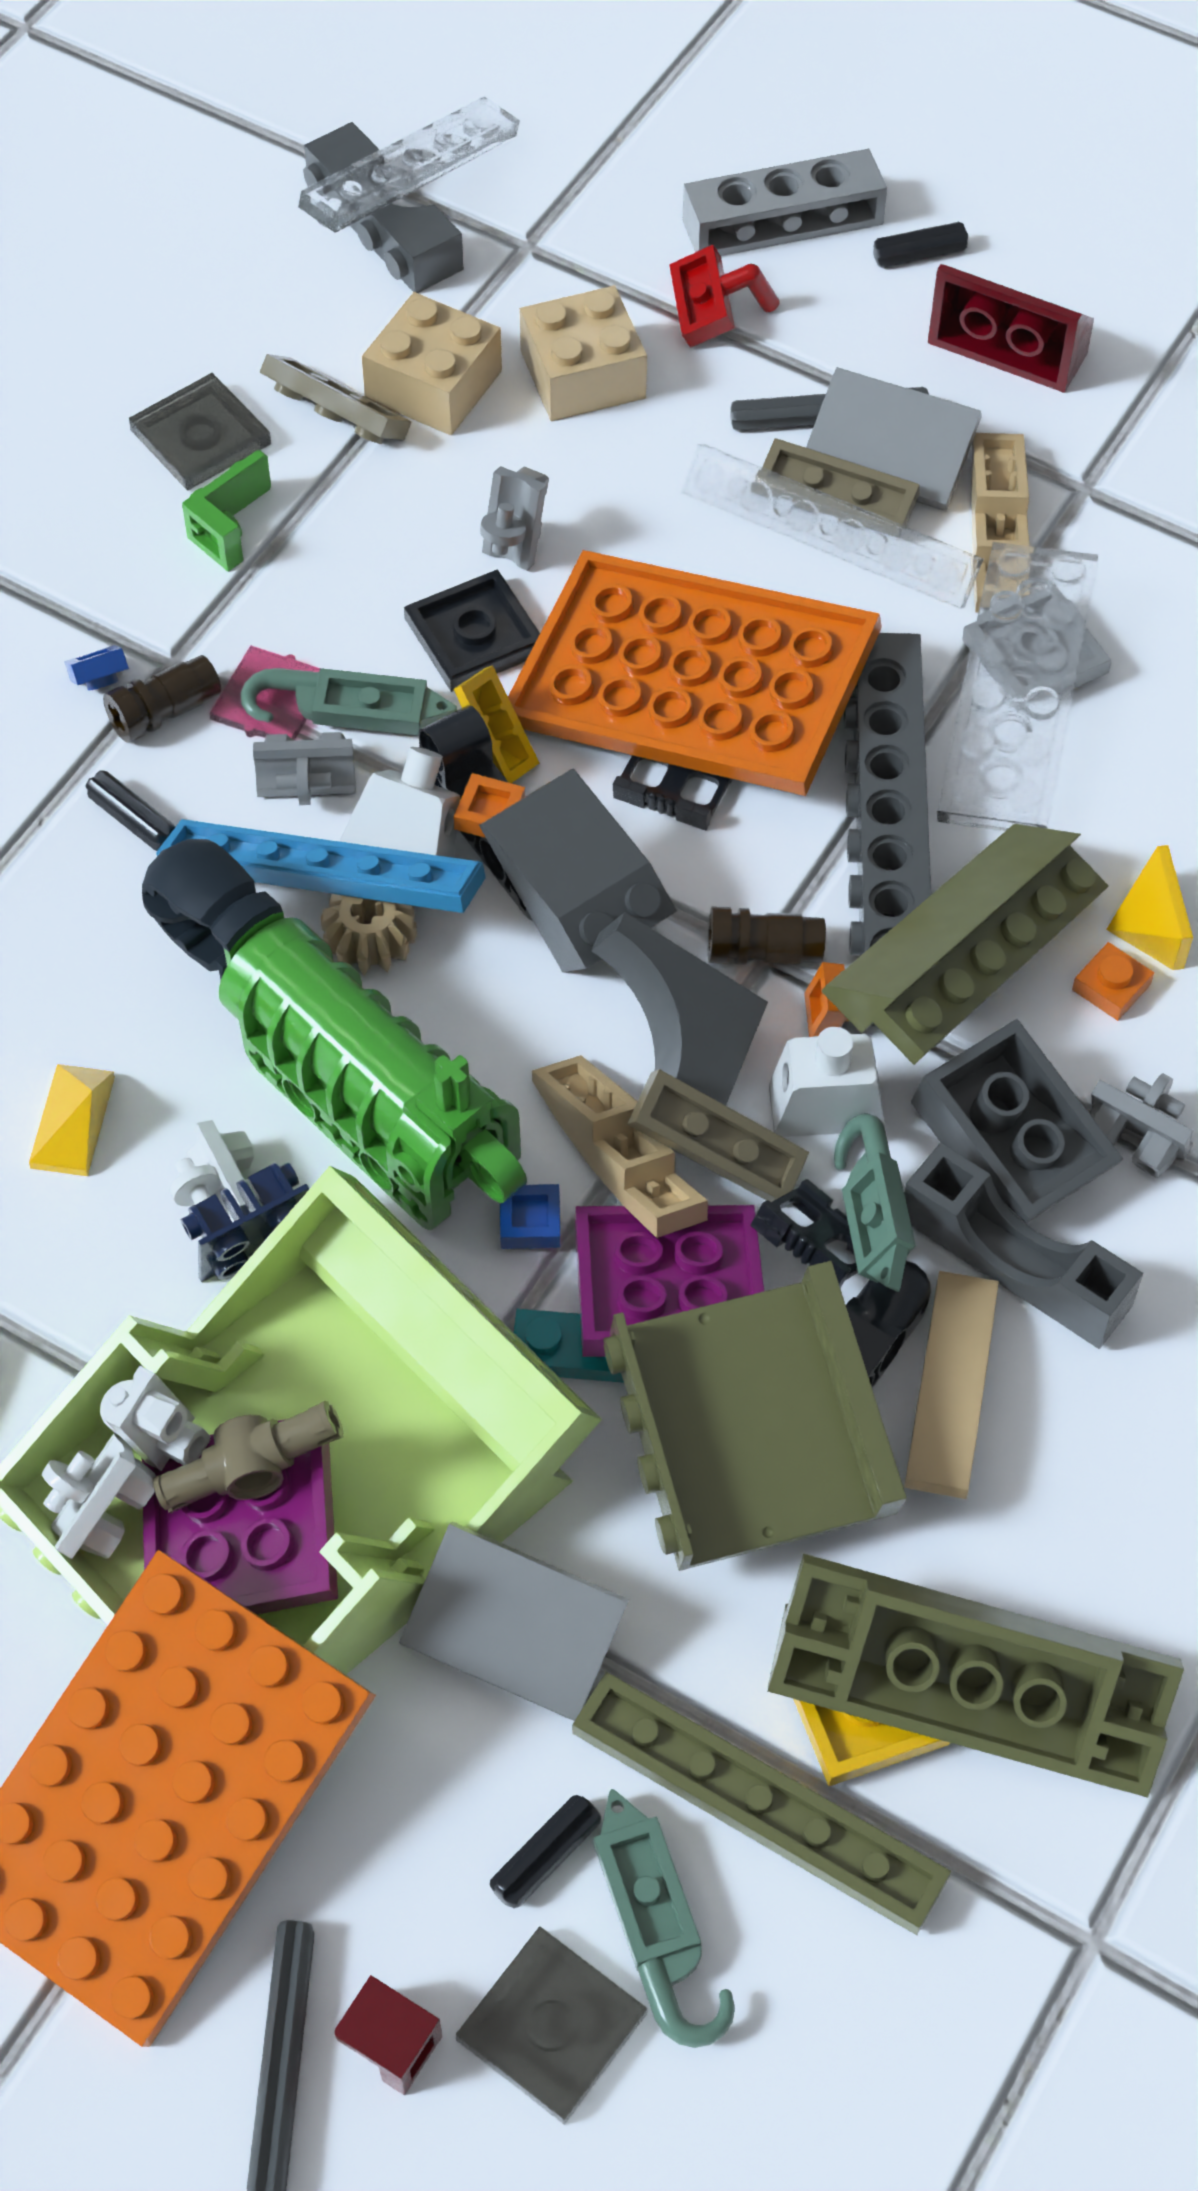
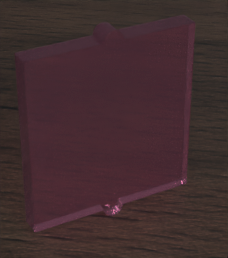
M250 645L210 711V720L245 731V735L248 738H252L255 735L266 738L270 734H287L295 741L307 720L298 710L295 696L296 691L267 689L260 692L256 697L257 705L261 709L271 712L274 716L271 722H263L254 719L244 710L241 705L240 695L244 683L253 674L264 669L283 668L320 672V668L297 661L293 654L282 656Z

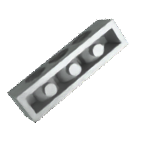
M870 148L683 183L682 221L695 252L713 244L719 254L724 256L883 225L887 186Z

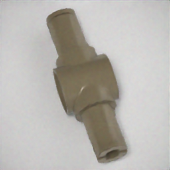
M324 1401L281 1422L275 1419L267 1420V1418L260 1415H243L229 1419L216 1428L213 1434L215 1444L204 1449L201 1458L153 1478L157 1499L165 1510L168 1509L169 1513H174L216 1492L221 1496L229 1495L237 1500H250L266 1496L282 1485L284 1479L282 1470L294 1465L295 1457L343 1437L344 1433L339 1416L334 1407L329 1405L327 1401Z

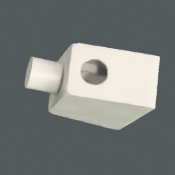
M412 746L409 749L403 773L393 770L373 773L339 842L453 858L457 830H454L453 816L461 799L459 794L434 785L442 756L431 750Z
M828 1027L821 1031L819 1036L796 1037L786 1042L769 1083L774 1133L782 1137L840 1134L850 1120L864 1113L877 1116L885 1128L879 1076L872 1037L870 1035L850 1034L841 1027Z

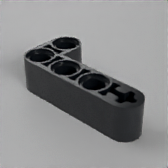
M467 705L419 730V747L431 750L442 756L434 785L459 794L461 799L472 773L508 782L493 763L492 741L489 730L483 718L473 706ZM460 831L522 913L529 920L533 921L488 840L484 837Z

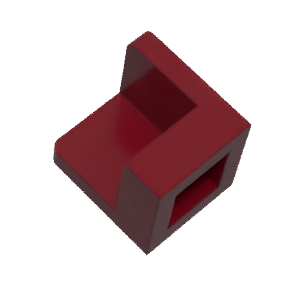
M372 1975L369 1976L334 2030L337 2041L379 2067L382 2082L404 2096L443 2037L438 2017Z

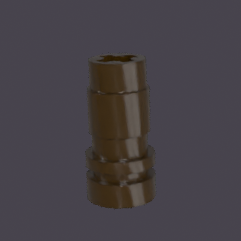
M200 655L187 662H180L164 669L143 682L135 679L128 682L126 688L119 686L104 693L103 704L114 730L124 742L129 743L144 736L146 730L153 732L159 729L162 725L161 721L175 718L202 705L204 701L219 695L222 691L221 683L210 660L206 656Z
M711 906L707 940L708 963L728 964L729 958L735 959V963L740 965H746L748 959L763 960L765 963L785 964L823 962L826 941L825 918L803 917L802 914L784 913L750 914L749 908H739L737 913H732L731 907Z

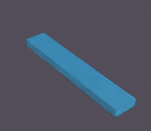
M185 819L179 821L156 852L158 856L162 850L187 839H208L228 852L239 862L254 882L458 913L465 912L486 879L483 862Z

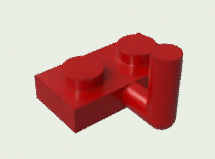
M713 244L669 264L681 333L690 348L735 328L729 295L748 287L764 312H772L780 304V299L757 265L747 264L725 274L721 255Z

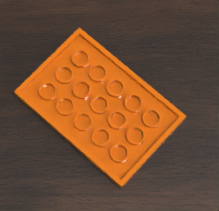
M582 550L508 698L524 730L806 796L881 631L880 613Z
M157 1550L0 1788V1943L138 2045L150 2047L376 1695L165 1552Z

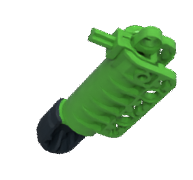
M187 839L162 850L151 862L142 883L143 906L149 916L155 919L168 937L189 957L210 972L219 970L221 980L218 992L219 1000L239 1021L243 1046L250 1062L261 1075L419 1225L430 1231L451 1215L450 1202L455 1199L453 1189L467 1178L472 1180L484 1193L498 1203H504L526 1185V1173L518 1162L521 1158L518 1109L510 1101L500 1099L492 1090L481 1086L469 1074L468 1061L465 1057L459 1055L451 1061L448 1053L436 1044L425 1045L421 1041L419 1027L407 1017H394L389 1000L380 991L362 988L359 972L346 962H334L330 946L309 926L298 918H284L281 905L266 891L256 893L254 880L228 852L208 839Z

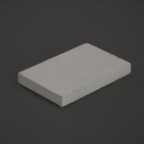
M836 367L806 448L920 484V495L917 502L947 511L981 421L982 413L981 410Z
M452 1521L446 1530L399 1644L575 1721L587 1701L630 1599Z

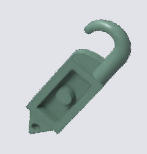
M283 668L264 669L253 674L244 683L240 694L241 705L246 713L254 719L263 722H271L274 716L271 712L265 711L257 705L256 697L263 690L278 689L296 691L295 696L299 712L304 718L312 720L313 724L418 736L420 729L457 711L455 704L429 689L425 679L320 668V672Z
M864 1113L855 1116L841 1131L835 1146L834 1164L838 1170L845 1169L849 1149L853 1142L862 1135L865 1153L851 1171L847 1184L841 1189L858 1275L876 1283L880 1282L884 1286L899 1292L906 1258L916 1245L898 1163L891 1158L885 1128L877 1116Z
M611 1789L609 1791L601 1834L594 1837V1848L654 2019L664 2035L678 2045L692 2048L709 2046L722 2038L733 2023L735 2004L732 1992L729 1989L720 1991V2008L717 2016L711 2022L705 2025H695L689 2023L683 2017L672 1986L684 1981L696 1970L702 1957L701 1939L657 1816L649 1819L615 1789ZM614 1806H621L624 1810L620 1813H615L612 1808Z

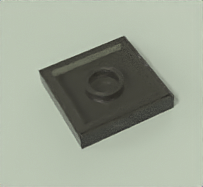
M213 372L128 418L130 431L187 491L228 469L234 463L244 460L256 450H262L271 445L270 431Z
M539 1926L455 2036L457 2042L565 2125L647 2016L648 2008Z

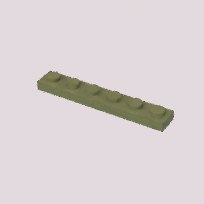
M607 1671L572 1724V1734L916 1936L949 1880L951 1874L949 1869Z

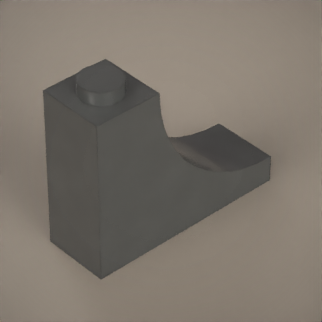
M624 912L599 932L591 951L607 962L624 979L640 1003L652 1035L655 1056L654 1071L661 1069L718 1102L727 1105L768 1001Z

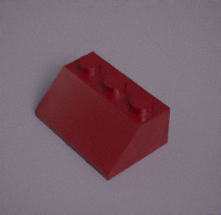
M940 264L936 272L927 343L1065 393L1088 354L1094 318L968 272Z

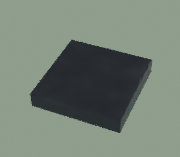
M498 569L403 607L405 621L451 692L454 691L455 687L486 667L493 665L496 673H500L526 662L540 634Z

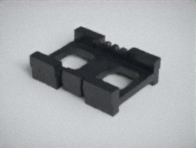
M632 755L622 775L617 776L613 782V798L640 808H644L648 804L650 810H654L657 807L659 813H664L666 810L668 816L676 814L677 821L707 831L710 820L733 779L650 760L668 768L661 783L656 787H650L635 782L630 778L638 762L646 759ZM691 777H699L717 784L718 788L708 804L701 805L680 796Z
M809 1179L803 1180L798 1188L772 1202L769 1200L763 1202L750 1226L776 1248L785 1243V1250H793L792 1254L795 1258L801 1256V1263L804 1265L809 1263V1266L832 1261L840 1289L845 1280L858 1273L856 1262L853 1264L844 1263L826 1248V1245L831 1242L840 1240L848 1244L846 1249L854 1255L847 1216L838 1208L833 1210L830 1206L834 1200ZM792 1204L814 1223L807 1227L800 1226L781 1209Z

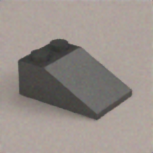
M574 768L479 824L562 972L587 969L602 958L591 951L599 932L624 912L650 928L677 912L649 860Z
M1018 1019L1013 1020L925 1075L911 1100V1104L937 1139L988 1172L1001 1199L1026 1223L1112 1169L1123 1160V1157Z

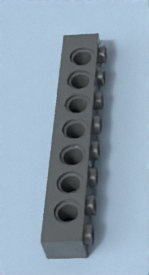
M879 633L854 688L853 697H850L844 711V729L854 730V740H846L845 773H855V784H847L846 817H856V829H848L847 862L857 863L858 875H849L848 907L859 910V921L850 922V955L861 956L931 896L921 634ZM884 914L894 915L896 917H888Z

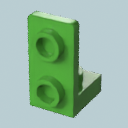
M256 450L244 460L234 463L228 471L204 488L194 491L188 499L182 502L187 538L227 572L244 561L240 538L242 536V529L234 515L271 488L268 456L261 450Z

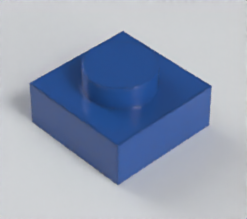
M116 645L64 661L70 681L76 685L85 683L88 691L118 682L116 673L129 669L123 649Z
M559 1184L525 1185L504 1203H500L501 1249L561 1248Z

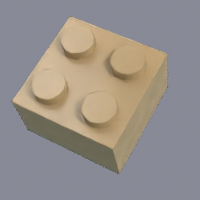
M615 285L519 308L520 351L550 421L646 399L647 354Z
M413 292L361 356L365 397L389 410L452 436L502 372L501 327Z

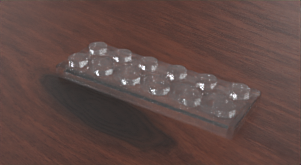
M993 542L937 808V822L1006 831L1014 823L1041 828L1049 827L1098 570L1099 554Z

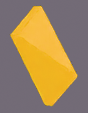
M493 665L484 668L454 688L461 708L471 705L483 718L491 736L493 763L509 783H513L540 764Z
M1161 845L1156 847L1106 930L1168 968L1180 970L1185 967L1193 941V934L1169 845Z
M57 1064L30 1156V1169L88 1177L115 1079L114 1071Z

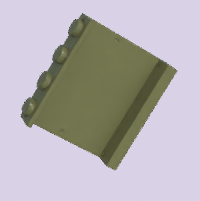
M832 1261L807 1266L800 1283L631 1325L626 1324L623 1312L614 1314L610 1337L603 1338L604 1352L611 1374H622L627 1391L626 1396L620 1397L624 1423L629 1434L639 1433L645 1455L637 1457L641 1482L646 1494L656 1492L663 1515L655 1518L657 1537L663 1554L674 1553L678 1571L898 1514L907 1496Z

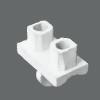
M213 1119L196 1123L194 1130L198 1139L194 1146L186 1152L185 1157L176 1163V1168L180 1175L173 1180L169 1188V1193L174 1202L182 1207L193 1206L216 1194L231 1221L234 1222L222 1200L220 1191L228 1188L244 1215L249 1214L250 1212L242 1200L236 1185L238 1181L243 1179L262 1207L248 1179H244L240 1172L250 1169L254 1158L253 1145L245 1130L220 1133Z
M139 1366L134 1373L133 1380H125L113 1385L105 1393L100 1404V1415L103 1422L114 1433L119 1434L147 1464L161 1471L169 1458L182 1465L199 1459L202 1451L210 1441L211 1436L204 1428L192 1423L195 1417L154 1372L142 1366Z
M114 1433L96 1460L89 1454L78 1451L69 1465L60 1461L50 1460L42 1471L44 1480L53 1488L43 1504L52 1512L59 1513L51 1524L53 1531L60 1538L55 1545L56 1551L73 1559L79 1549L106 1559L110 1558L121 1542L125 1532L123 1522L105 1512L114 1497L140 1510L142 1507H145L154 1494L153 1478L156 1477L155 1473L140 1460L134 1458L132 1448L120 1435Z

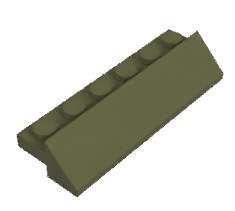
M1014 823L829 982L821 992L861 1034L874 1023L904 1056L915 1065L1055 938L1073 919L1099 897L1109 885L1070 846L1081 835L1080 833Z
M803 1553L789 1603H785L767 1692L1148 1798L1168 1740L1165 1726L1184 1672L1182 1660L1176 1657Z

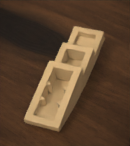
M976 433L972 442L971 498L975 613H995L1030 597L1027 566L1030 549L1027 521L1029 489L1024 434Z
M582 1055L532 1070V1082L560 1127L587 1164L620 1203L656 1238L707 1221L708 1200L675 1173V1152L666 1145L627 1125L638 1102Z
M939 1271L904 1488L967 1499L999 1281Z

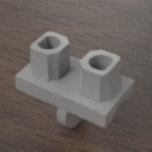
M500 466L493 472L487 515L483 516L480 523V535L484 538L482 553L489 556L508 558L515 562L519 568L526 571L535 564L538 539L540 538L542 528L541 520L545 495L547 494L549 477L546 474L526 466L521 467L517 472Z
M324 732L316 740L295 741L287 734H270L266 736L264 742H253L257 797L298 796L300 806L311 805V795L356 794L352 738L345 739L342 732Z
M1161 1073L1151 1086L1134 1076L1129 1082L1126 1092L1141 1099L1143 1102L1100 1079L1091 1093L1092 1110L1090 1115L1114 1146L1125 1128L1143 1137V1140L1132 1156V1163L1155 1178H1160L1176 1157L1185 1160L1193 1147L1191 1138L1194 1130L1159 1112L1161 1110L1178 1119L1186 1106L1183 1102L1168 1095L1174 1080L1172 1077Z

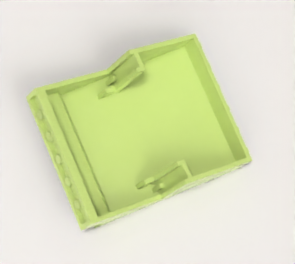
M329 1166L187 1331L131 1315L123 1321L0 1463V1519L14 1530L23 1531L36 1545L32 1550L35 1558L49 1571L57 1575H63L75 1589L72 1593V1598L76 1604L90 1616L102 1619L108 1625L144 1571L143 1507L138 1510L114 1497L105 1512L121 1520L124 1524L125 1532L121 1542L110 1558L106 1559L79 1549L73 1559L56 1551L55 1545L60 1538L53 1531L51 1524L59 1513L52 1512L43 1504L53 1488L42 1476V1471L50 1460L60 1461L69 1465L78 1451H83L96 1460L114 1434L103 1422L100 1415V1404L105 1393L113 1385L121 1381L133 1380L134 1373L139 1366H142L154 1372L195 1417L192 1423L204 1428L209 1435L214 1434V1431L220 1424L238 1416L260 1415L267 1418V1420L275 1419L280 1421L327 1401L336 1410L344 1434L342 1438L329 1443L335 1534L319 1552L337 1570L338 1599L259 1614L258 1616L347 1675L407 1624L449 1524L453 1521L502 1543L573 1482L560 1467L602 1419L354 1176ZM133 1450L134 1458L142 1462V1458Z

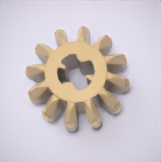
M331 894L329 908L323 909L320 919L321 928L325 932L323 940L330 946L332 954H337V961L346 962L350 965L358 963L359 970L364 976L371 965L378 964L388 973L391 966V958L406 961L407 954L409 953V944L415 943V938L417 937L414 906Z

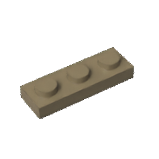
M266 354L259 373L276 381L274 390L280 394L298 401H302L304 396L316 403L314 408L316 413L336 422H342L343 418L357 425L354 431L357 435L371 442L382 444L384 438L405 440L412 421L292 357Z
M774 438L756 479L758 492L900 538L920 495V484L778 438Z
M661 1069L650 1073L627 1125L770 1202L794 1189L810 1153Z

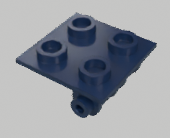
M274 1162L248 1177V1182L261 1202L262 1207L243 1179L236 1183L240 1196L250 1212L247 1215H244L228 1188L220 1191L222 1200L234 1222L231 1221L216 1194L188 1208L189 1215L181 1218L180 1222L191 1241L200 1236L202 1238L198 1240V1278L201 1283L215 1275L219 1280L236 1274L248 1261V1257L254 1254L309 1190L307 1184L293 1190L292 1187L299 1184V1179L290 1163L287 1162L279 1167Z

